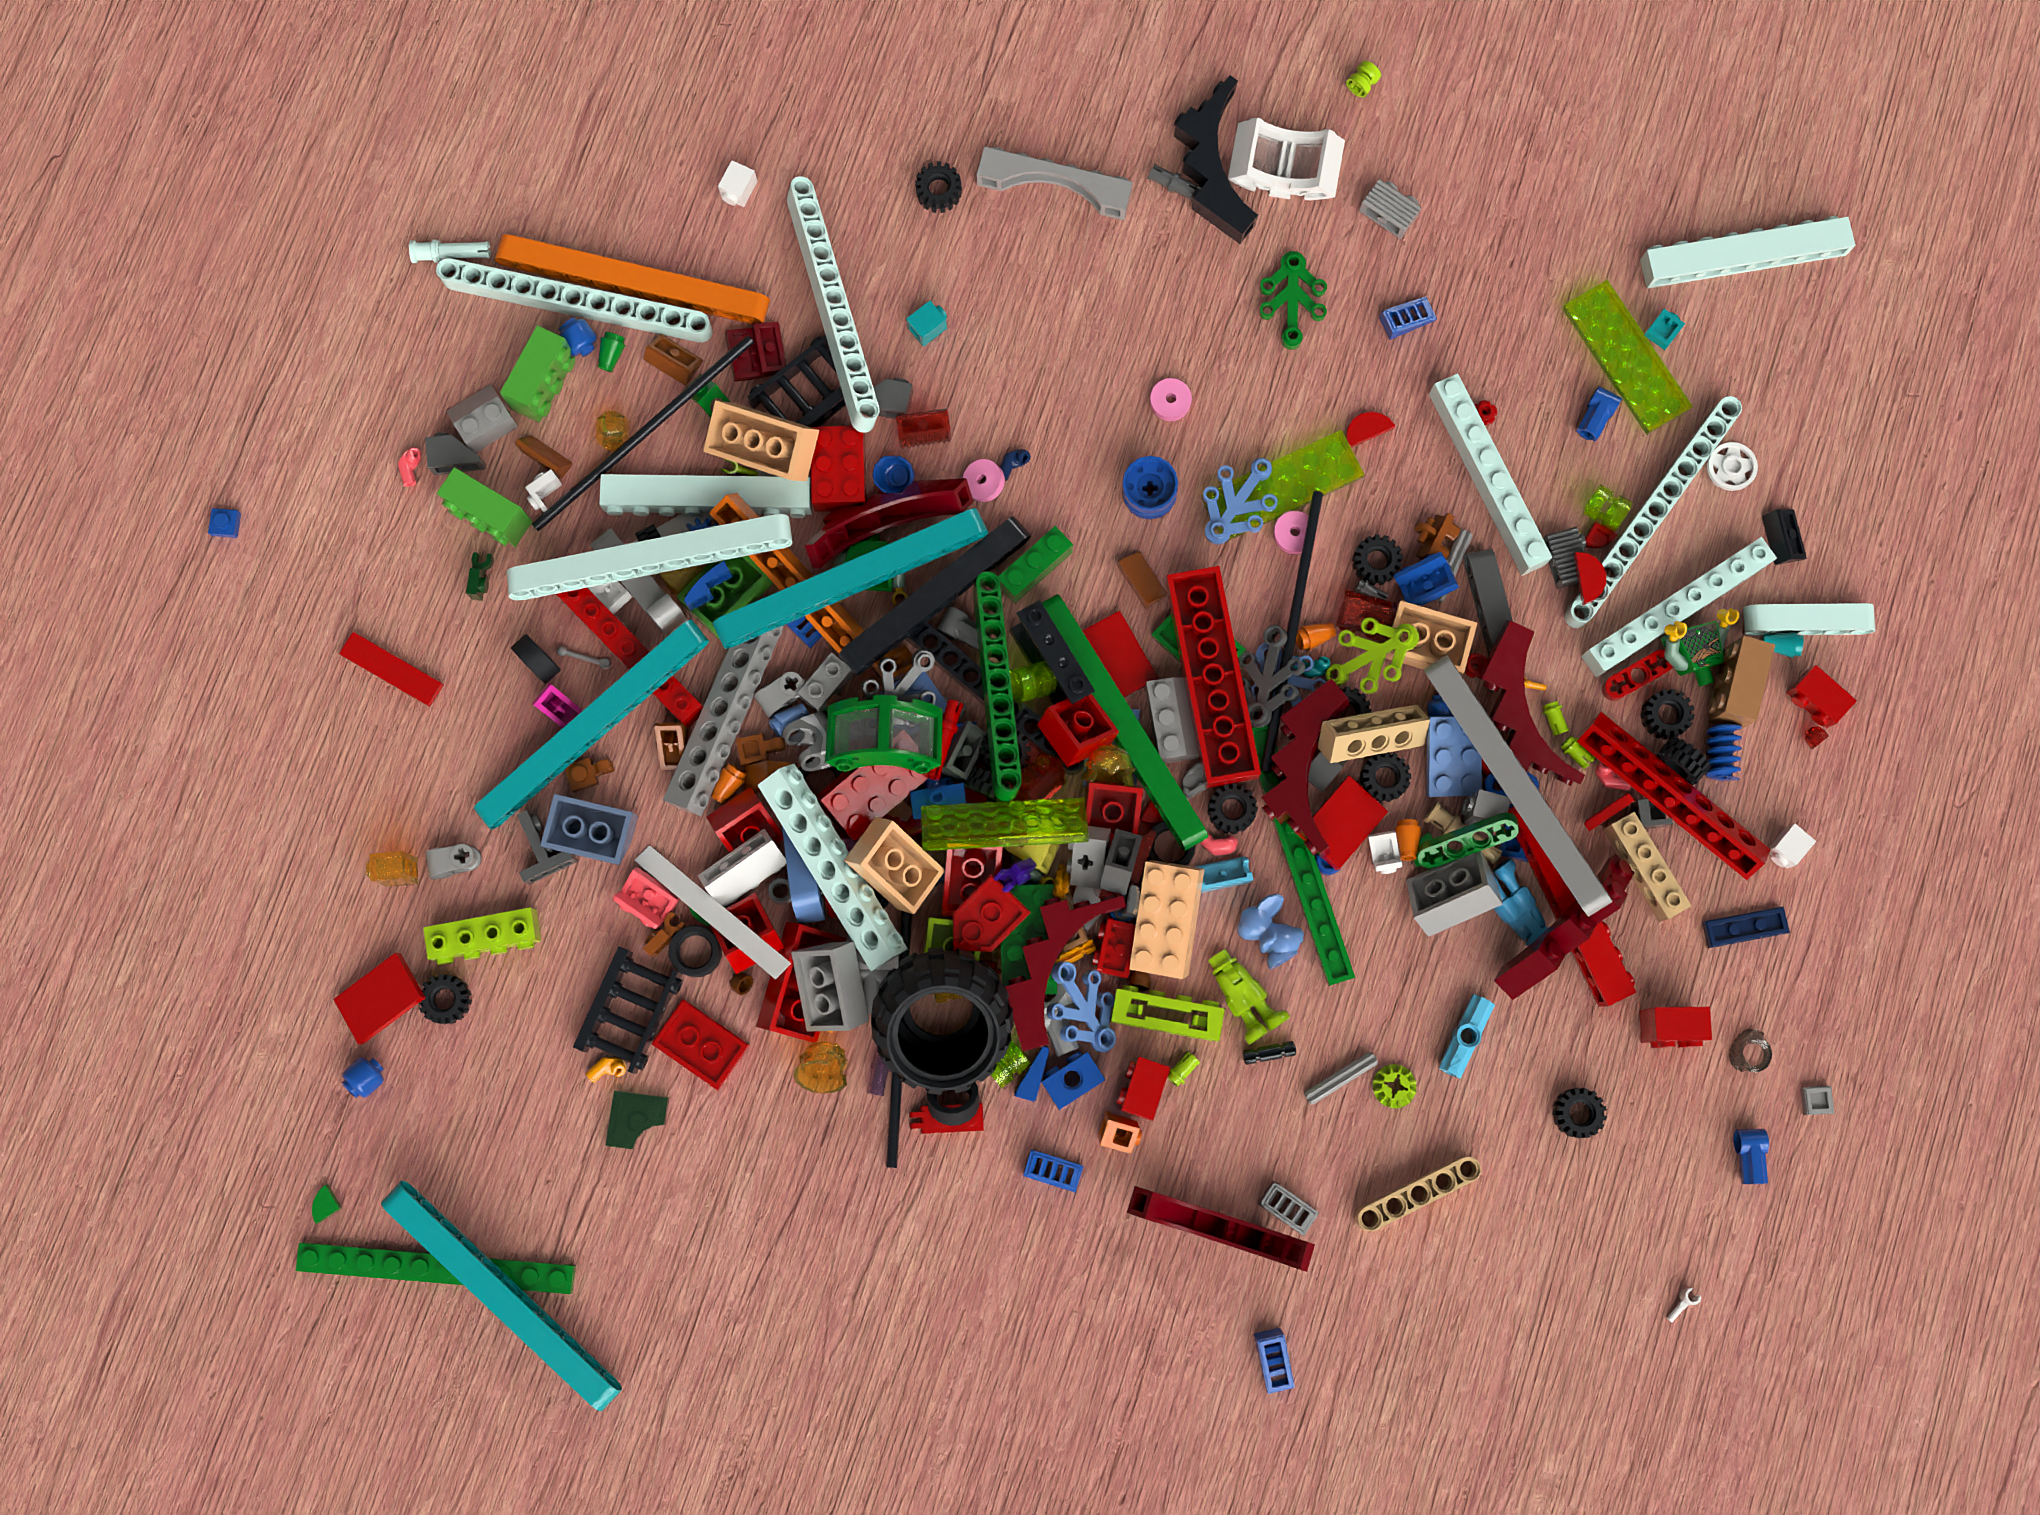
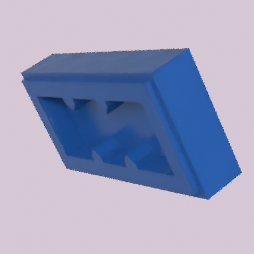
M963 783L910 792L914 820L968 811Z

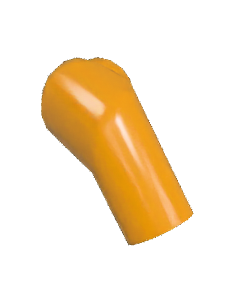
M605 1056L585 1074L593 1083L604 1074L620 1077L626 1072V1063L620 1058Z

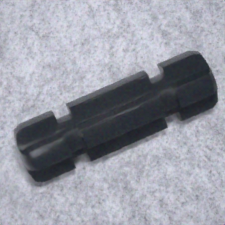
M1293 1041L1282 1043V1045L1274 1044L1258 1047L1257 1050H1254V1048L1244 1050L1242 1052L1243 1061L1246 1065L1257 1063L1256 1061L1264 1062L1280 1059L1282 1056H1295L1296 1046Z

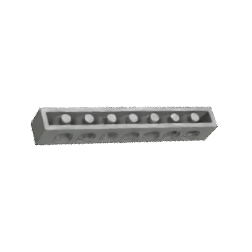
M784 625L728 649L663 801L678 809L702 817L715 784L719 780L722 767L740 731L743 719L750 708L756 689L761 682L762 675L772 657V652L778 638L782 634Z

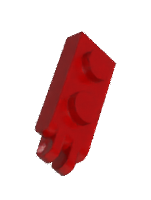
M979 1103L976 1115L961 1125L949 1126L939 1123L930 1114L928 1106H920V1112H909V1118L920 1117L921 1123H910V1129L921 1128V1134L984 1131L983 1103ZM964 1104L941 1105V1106L947 1107V1108H958V1107H960V1106H962V1105H964Z

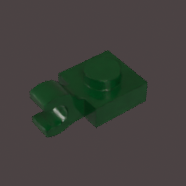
M474 552L471 558L472 568L469 569L466 594L472 600L483 601L484 593H487L489 588V579L486 578L485 572L493 566L494 558L491 554L487 553L486 561L479 563L480 555Z

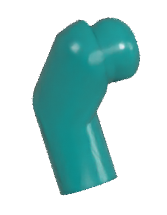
M1325 656L1319 657L1318 660L1313 661V669L1302 674L1307 678L1325 675L1326 670L1331 666V661ZM1302 660V662L1305 664V669L1309 668L1311 662Z

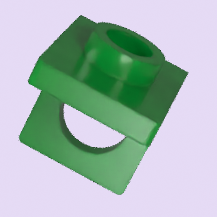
M712 381L691 398L701 406L710 418L713 412L710 409V404L715 398L731 402Z

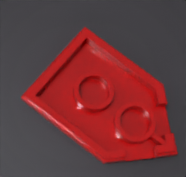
M991 874L953 912V951H956V948L964 951L992 952L1031 912L1010 891L1003 892L1002 889L1005 886L999 880L995 881L993 879L994 875Z

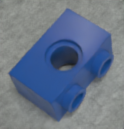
M1078 1051L1066 1059L1068 1065L1061 1070L1055 1066L1043 1074L1045 1080L1041 1083L1058 1110L1105 1081V1078L1088 1052L1082 1055ZM1069 1071L1076 1072L1080 1077V1081L1075 1087H1069L1064 1082V1075Z

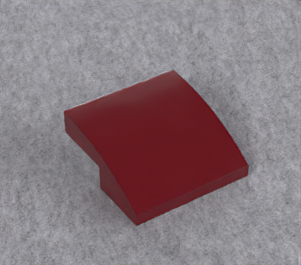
M779 322L753 324L752 328L726 330L725 337L728 351L747 335L754 342L753 345L731 363L734 382L774 376L787 365Z

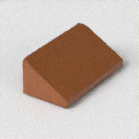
M662 334L646 346L644 355L646 362L683 385H687L703 363V359Z
M534 436L519 438L515 441L516 446L522 453L548 471L551 469L559 478H563L572 466L571 461Z
M1140 551L1118 561V568L1145 609L1167 596L1166 591Z

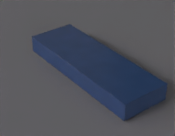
M1784 906L1702 922L1708 949L1790 933Z

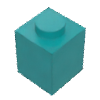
M930 300L906 318L907 328L924 347L947 329L946 319L948 316L940 305L935 306Z

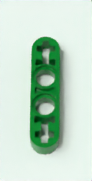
M1500 813L1427 840L1418 847V862L1425 868H1435L1509 841L1518 834V819L1511 813ZM1506 823L1511 828L1506 830L1505 827H1501V824ZM1482 831L1487 833L1488 837L1480 841L1476 840L1473 834ZM1451 841H1459L1463 844L1457 850H1453L1447 845ZM1425 852L1435 854V856L1430 857V855H1425Z

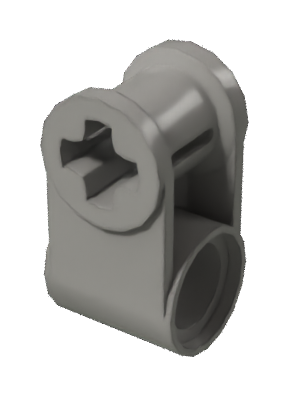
M787 672L773 683L759 690L754 695V698L768 718L771 719L773 718L772 715L784 711L789 705L800 698L797 693L804 686L805 681L797 673ZM792 680L796 683L797 687L794 691L790 688L789 684Z
M466 844L435 848L425 852L430 879H442L454 874L472 871L481 863L480 852ZM466 853H469V857L465 858V862L462 861V858L466 857Z

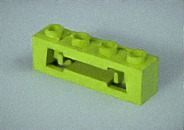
M1123 985L1122 989H1116L1111 1023L1214 1042L1220 1041L1225 1008H1220L1219 1002L1203 1000V1004L1192 1003V997L1176 995V999L1165 998V992L1149 990V994L1138 993V987ZM1131 1000L1145 1002L1146 1006L1187 1014H1190L1191 1011L1205 1013V1017L1194 1015L1191 1022L1192 1026L1205 1027V1031L1191 1029L1189 1024L1147 1016L1144 1019L1126 1017L1127 1013L1137 1016L1142 1015L1143 1005L1131 1004Z

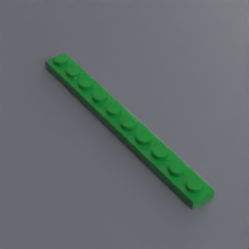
M1269 723L1262 728H1252L1260 768ZM1276 744V747H1275V752H1274V754L1279 751V750H1278V747H1277V744ZM1272 769L1271 773L1261 771V775L1258 778L1264 795L1285 780V778L1279 780ZM1274 818L1272 821L1327 985L1331 986L1353 979L1355 975L1316 859L1303 842L1305 841L1296 835L1287 824V821L1290 820L1289 818L1281 824Z
M305 1242L299 1243L295 1271L463 1285L430 1253ZM489 1258L522 1290L573 1294L576 1265Z

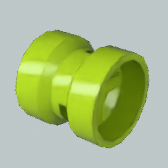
M1365 60L1357 66V72L1351 74L1346 80L1348 89L1356 96L1362 98L1368 95L1371 85L1376 84L1381 78L1380 70L1373 63Z

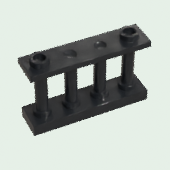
M826 334L823 337L818 336L815 338L808 349L765 383L754 386L747 396L751 407L754 409L761 403L770 415L788 420L769 397L779 388H782L803 412V417L796 421V423L809 427H819L846 406L841 386L837 390H830L810 367L813 361L822 356L836 372ZM802 372L823 396V401L817 406H810L789 380Z
M1039 600L1018 611L1016 614L1021 623L1010 628L1009 632L1053 705L1066 699L1072 705L1094 693L1093 686L1041 601Z
M618 947L573 1048L587 1053L590 1048H598L630 1062L631 1064L627 1071L637 1074L639 1070L642 1071L648 1062L649 1055H646L673 994L677 995L683 984V980L680 979L682 973L673 970L670 977L635 963L634 959L631 958L633 952ZM631 972L665 987L659 1002L622 987L623 984L620 981L623 974ZM619 997L654 1012L648 1026H642L612 1013L611 1009L608 1008L612 999ZM608 1022L642 1037L636 1053L600 1038V1034L597 1031L601 1023L605 1024Z

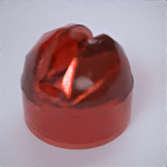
M1818 726L1810 727L1804 734V740L1811 749H1814L1829 737L1827 732Z

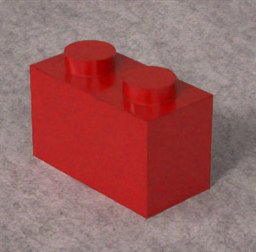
M1817 665L1806 670L1786 692L1796 706L1804 708L1812 715L1811 718L1815 723L1826 728L1837 724L1857 702L1853 696Z

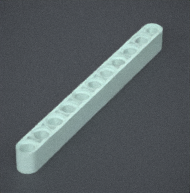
M798 176L790 184L787 195L788 208L851 424L857 431L866 433L874 427L880 412L814 186L808 178Z
M451 258L441 260L436 267L437 275L448 289L694 342H706L713 334L708 316L696 310ZM456 271L452 277H446L449 272ZM481 276L477 282L471 283L474 277ZM499 282H505L504 286L496 288ZM530 287L528 292L520 293L523 288ZM555 292L552 298H545L548 293ZM573 298H580V300L577 303L570 304V301ZM598 303H605L601 309H594ZM630 308L627 314H619L622 309ZM649 313L655 314V316L650 320L644 319L645 316ZM672 319H680L676 325L669 324ZM697 324H705L702 330H694Z
M1733 396L1724 397L1708 414L1601 561L1604 568H1609L1613 571L1614 578L1606 576V586L1602 594L1592 603L1582 605L1579 592L1567 608L1564 619L1570 627H1583L1596 614L1740 415L1742 405L1737 398ZM1722 408L1728 409L1731 416L1726 415L1722 411ZM1707 427L1712 428L1716 432V436L1711 435ZM1693 447L1698 448L1702 456L1695 454ZM1678 467L1685 469L1687 476L1680 474ZM1663 487L1669 488L1672 491L1673 496L1667 495L1664 492ZM1649 507L1654 508L1658 512V516L1651 515ZM1634 527L1642 530L1643 537L1635 534ZM1619 548L1626 549L1629 557L1622 556ZM1574 609H1580L1584 613V619L1578 618L1574 613Z
M774 514L515 566L507 570L508 595L513 600H527L786 548L792 545L789 516Z

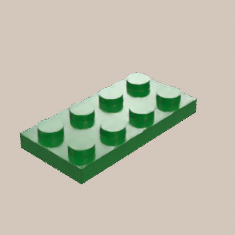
M1054 884L1015 885L1010 890L1031 913L1001 942L1002 983L1005 986H1009L1008 980L1024 976L1025 980H1030L1022 947L1027 946L1026 940L1042 936L1043 941L1048 940L1039 909L1045 906V900L1054 898ZM1051 973L1045 995L1057 994V982L1052 978Z

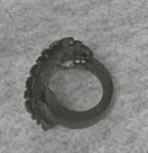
M1756 1029L1742 1031L1734 1039V1043H1732L1730 1048V1064L1740 1072L1746 1070L1749 1072L1763 1071L1769 1066L1772 1059V1050L1769 1043L1764 1040V1033ZM1747 1044H1758L1763 1049L1764 1057L1760 1064L1752 1066L1745 1060L1743 1050Z

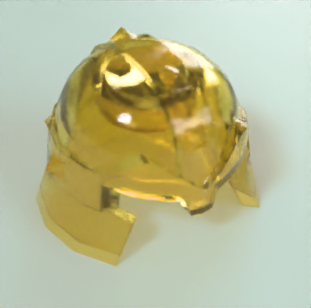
M1107 744L1096 748L1085 763L1086 770L1081 780L1090 782L1096 780L1135 786L1132 775L1135 769L1131 764L1130 756L1117 745Z
M829 1041L814 1042L799 1056L800 1062L793 1076L796 1083L802 1088L811 1092L826 1094L840 1091L847 1086L846 1075H843V1071L847 1067L848 1059H846L845 1050L837 1043Z

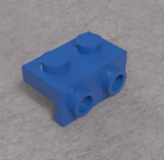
M1442 552L1430 554L1424 560L1412 566H1406L1400 572L1393 575L1395 581L1400 586L1405 601L1418 606H1423L1459 588L1451 566Z

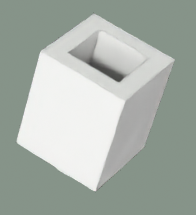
M731 161L718 185L722 199L730 205L735 206L738 204L744 207L758 182L755 171L735 161Z
M1792 824L1785 827L1770 845L1771 851L1769 854L1775 864L1783 868H1790L1796 866L1815 844L1816 840L1798 825Z

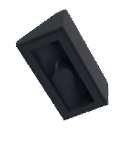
M1794 509L1774 510L1762 516L1770 549L1777 557L1774 560L1775 565L1807 559Z

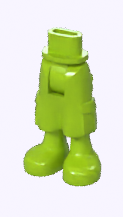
M1224 949L1210 958L1208 962L1214 969L1212 974L1216 976V981L1226 997L1225 1001L1235 1017H1242L1247 1030L1245 1040L1250 1045L1268 1033L1267 1029L1269 1032L1289 1019L1290 1015L1286 1010L1274 1011L1264 1001L1268 996L1264 988L1256 979L1252 978L1239 962H1236V957L1231 958L1227 950ZM1251 1007L1256 1008L1265 1026L1255 1018L1250 1010Z

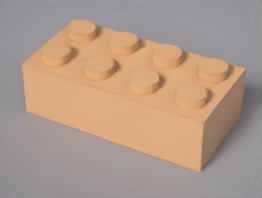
M715 400L703 452L788 480L807 481L819 430L736 403Z
M1156 860L1145 861L1130 970L1184 979L1189 975L1205 869Z

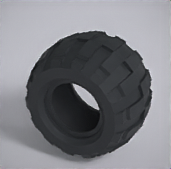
M943 947L928 948L926 953L918 955L915 952L899 962V967L890 970L879 985V991L873 1000L871 1012L872 1039L877 1045L879 1056L889 1070L897 1072L900 1081L914 1089L917 1086L923 1087L930 1094L942 1095V1091L954 1089L956 1093L971 1088L972 1083L977 1080L983 1082L995 1071L997 1062L1004 1058L1012 1040L1011 1031L1014 1026L1013 1010L1009 1005V995L1005 985L1001 983L999 975L985 961H977L972 953L956 948V951H947ZM941 992L955 993L973 1002L972 1014L968 1022L958 1031L947 1035L931 1034L921 1029L912 1018L910 1006L924 996Z

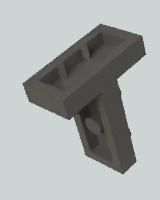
M527 810L517 814L538 860L537 864L519 872L524 883L531 885L578 862L574 854L560 852L552 856L551 854L555 853L553 849L540 846L543 837L540 830L544 829L537 814L533 816Z

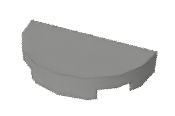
M1200 762L1192 766L1183 779L1182 792L1187 800L1208 789L1204 785Z

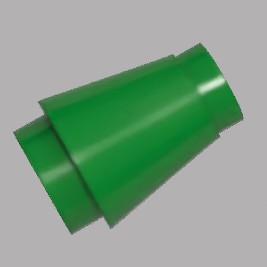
M605 332L604 337L600 339L597 368L613 372L626 346L624 344V337Z

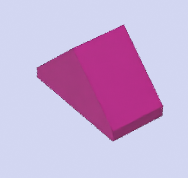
M550 683L532 703L561 728H564L583 711Z

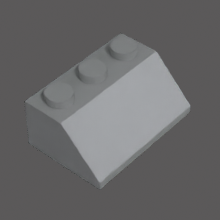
M1171 677L1146 681L1145 693L1154 744L1165 764L1198 759L1199 754L1184 678Z
M1482 851L1431 868L1406 880L1413 917L1428 937L1503 905L1498 884Z
M854 941L832 942L791 952L807 1031H849L869 1021Z

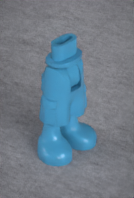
M1509 858L1492 870L1495 874L1494 878L1498 884L1503 904L1494 908L1501 920L1509 924L1514 932L1525 941L1526 945H1530L1549 927H1545L1546 922L1543 915L1536 906L1535 898L1527 886H1520L1514 873L1516 864L1512 858ZM1496 877L1499 880H1501L1510 891L1509 897H1507L1501 889Z

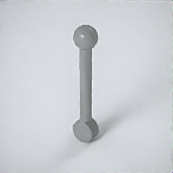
M560 646L557 649L559 656L568 655L600 665L602 669H608L611 665L607 658L596 659L569 651L564 646Z

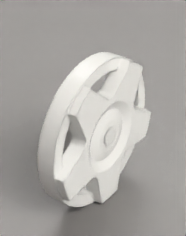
M1729 442L1718 446L1712 452L1707 461V471L1714 485L1724 490L1737 491L1747 487L1755 479L1758 463L1755 455L1748 447L1740 443ZM1728 448L1725 455L1717 454L1719 451ZM1740 451L1745 453L1748 458H1742ZM1713 466L1717 469L1716 474L1714 472ZM1752 470L1749 479L1746 480L1745 473ZM1730 481L1733 485L1726 484V482Z

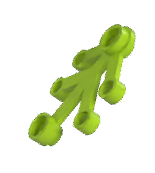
M1365 618L1361 624V628L1365 633L1371 635L1379 633L1391 638L1382 644L1358 637L1349 630L1342 631L1338 636L1341 645L1346 647L1355 646L1367 650V652L1343 665L1332 664L1326 670L1327 681L1331 678L1333 679L1332 672L1337 669L1339 675L1333 681L1338 686L1344 685L1348 681L1350 673L1371 663L1367 677L1363 678L1360 682V689L1364 693L1373 694L1378 689L1377 681L1386 655L1393 650L1395 652L1392 663L1384 668L1383 676L1386 680L1398 681L1402 674L1401 667L1406 652L1413 649L1419 641V633L1414 626L1401 624L1397 628L1380 624L1376 619ZM1372 621L1374 627L1368 631L1367 624ZM1407 632L1408 639L1405 642H1403L1401 640V635ZM1350 634L1351 640L1345 643V635ZM1394 668L1396 675L1390 678L1389 671ZM1368 681H1371L1373 684L1370 690L1366 689Z

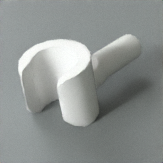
M1693 1288L1683 1289L1680 1292V1302L1667 1316L1671 1323L1687 1306L1696 1305L1701 1301V1295H1696L1692 1301L1689 1300L1688 1294Z

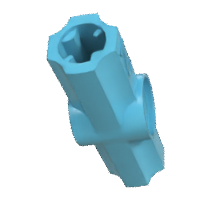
M1472 994L1458 1026L1452 1032V1039L1438 1066L1440 1070L1461 1079L1475 1047L1481 1041V1034L1495 1004L1483 997ZM1463 1029H1468L1472 1034V1041L1469 1044L1464 1043L1460 1035Z

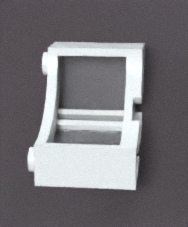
M1250 118L1247 121L1238 123L1228 180L1255 192L1256 188L1269 191L1268 196L1290 199L1291 195H1305V200L1333 198L1336 194L1345 140L1329 129L1315 132L1293 131L1273 126L1260 118Z

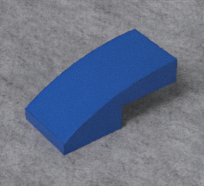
M724 561L703 575L688 592L684 601L690 611L714 599L709 589L732 578Z

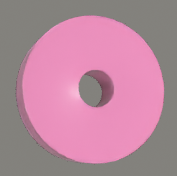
M1174 378L1158 382L1153 387L1150 396V406L1153 413L1165 421H1176L1183 418L1188 413L1192 402V395L1188 386ZM1173 397L1175 402L1169 403L1166 398Z
M988 459L974 461L966 468L963 474V478L967 479L972 498L978 502H989L995 499L1004 487L1005 477L1002 469ZM986 477L985 483L981 484L982 478Z
M1290 511L1283 514L1277 520L1273 537L1276 545L1282 551L1289 554L1302 553L1308 515L1300 511ZM1292 529L1298 530V531H1299V535H1298V536H1293V535H1291L1290 530H1292Z

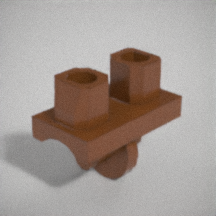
M1446 513L1445 516L1436 515L1434 519L1428 517L1425 523H1416L1414 530L1419 533L1417 541L1422 543L1416 557L1424 560L1430 554L1442 552L1447 559L1450 553L1449 549L1441 545L1444 538L1450 542L1458 537L1461 529L1452 522L1455 516Z

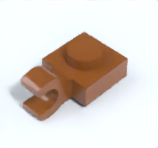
M761 733L736 739L742 766L768 760L767 753L786 750L785 741L782 737L765 741L764 735Z
M591 758L572 763L565 769L572 792L599 785L598 776L615 771L613 763L609 759L593 764Z
M674 912L666 915L664 929H661L659 932L657 930L653 931L645 940L646 945L642 949L653 958L671 942L672 937L680 929L686 926L683 921L676 927L671 925V920L676 916Z

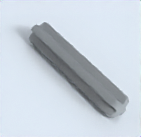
M1461 529L1458 537L1455 539L1447 557L1454 576L1472 538V533ZM1447 594L1435 599L1434 601L1442 603L1445 600Z
M1372 1052L1364 1054L1305 1091V1098L1310 1104L1317 1103L1376 1066L1378 1061Z

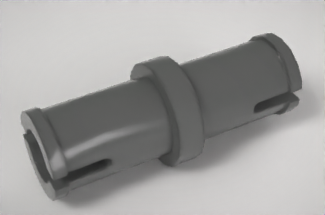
M1154 164L1148 176L1149 180L1168 188L1167 191L1171 193L1174 191L1193 201L1192 195L1198 187L1181 178V174L1177 172L1173 174L1157 166V164Z

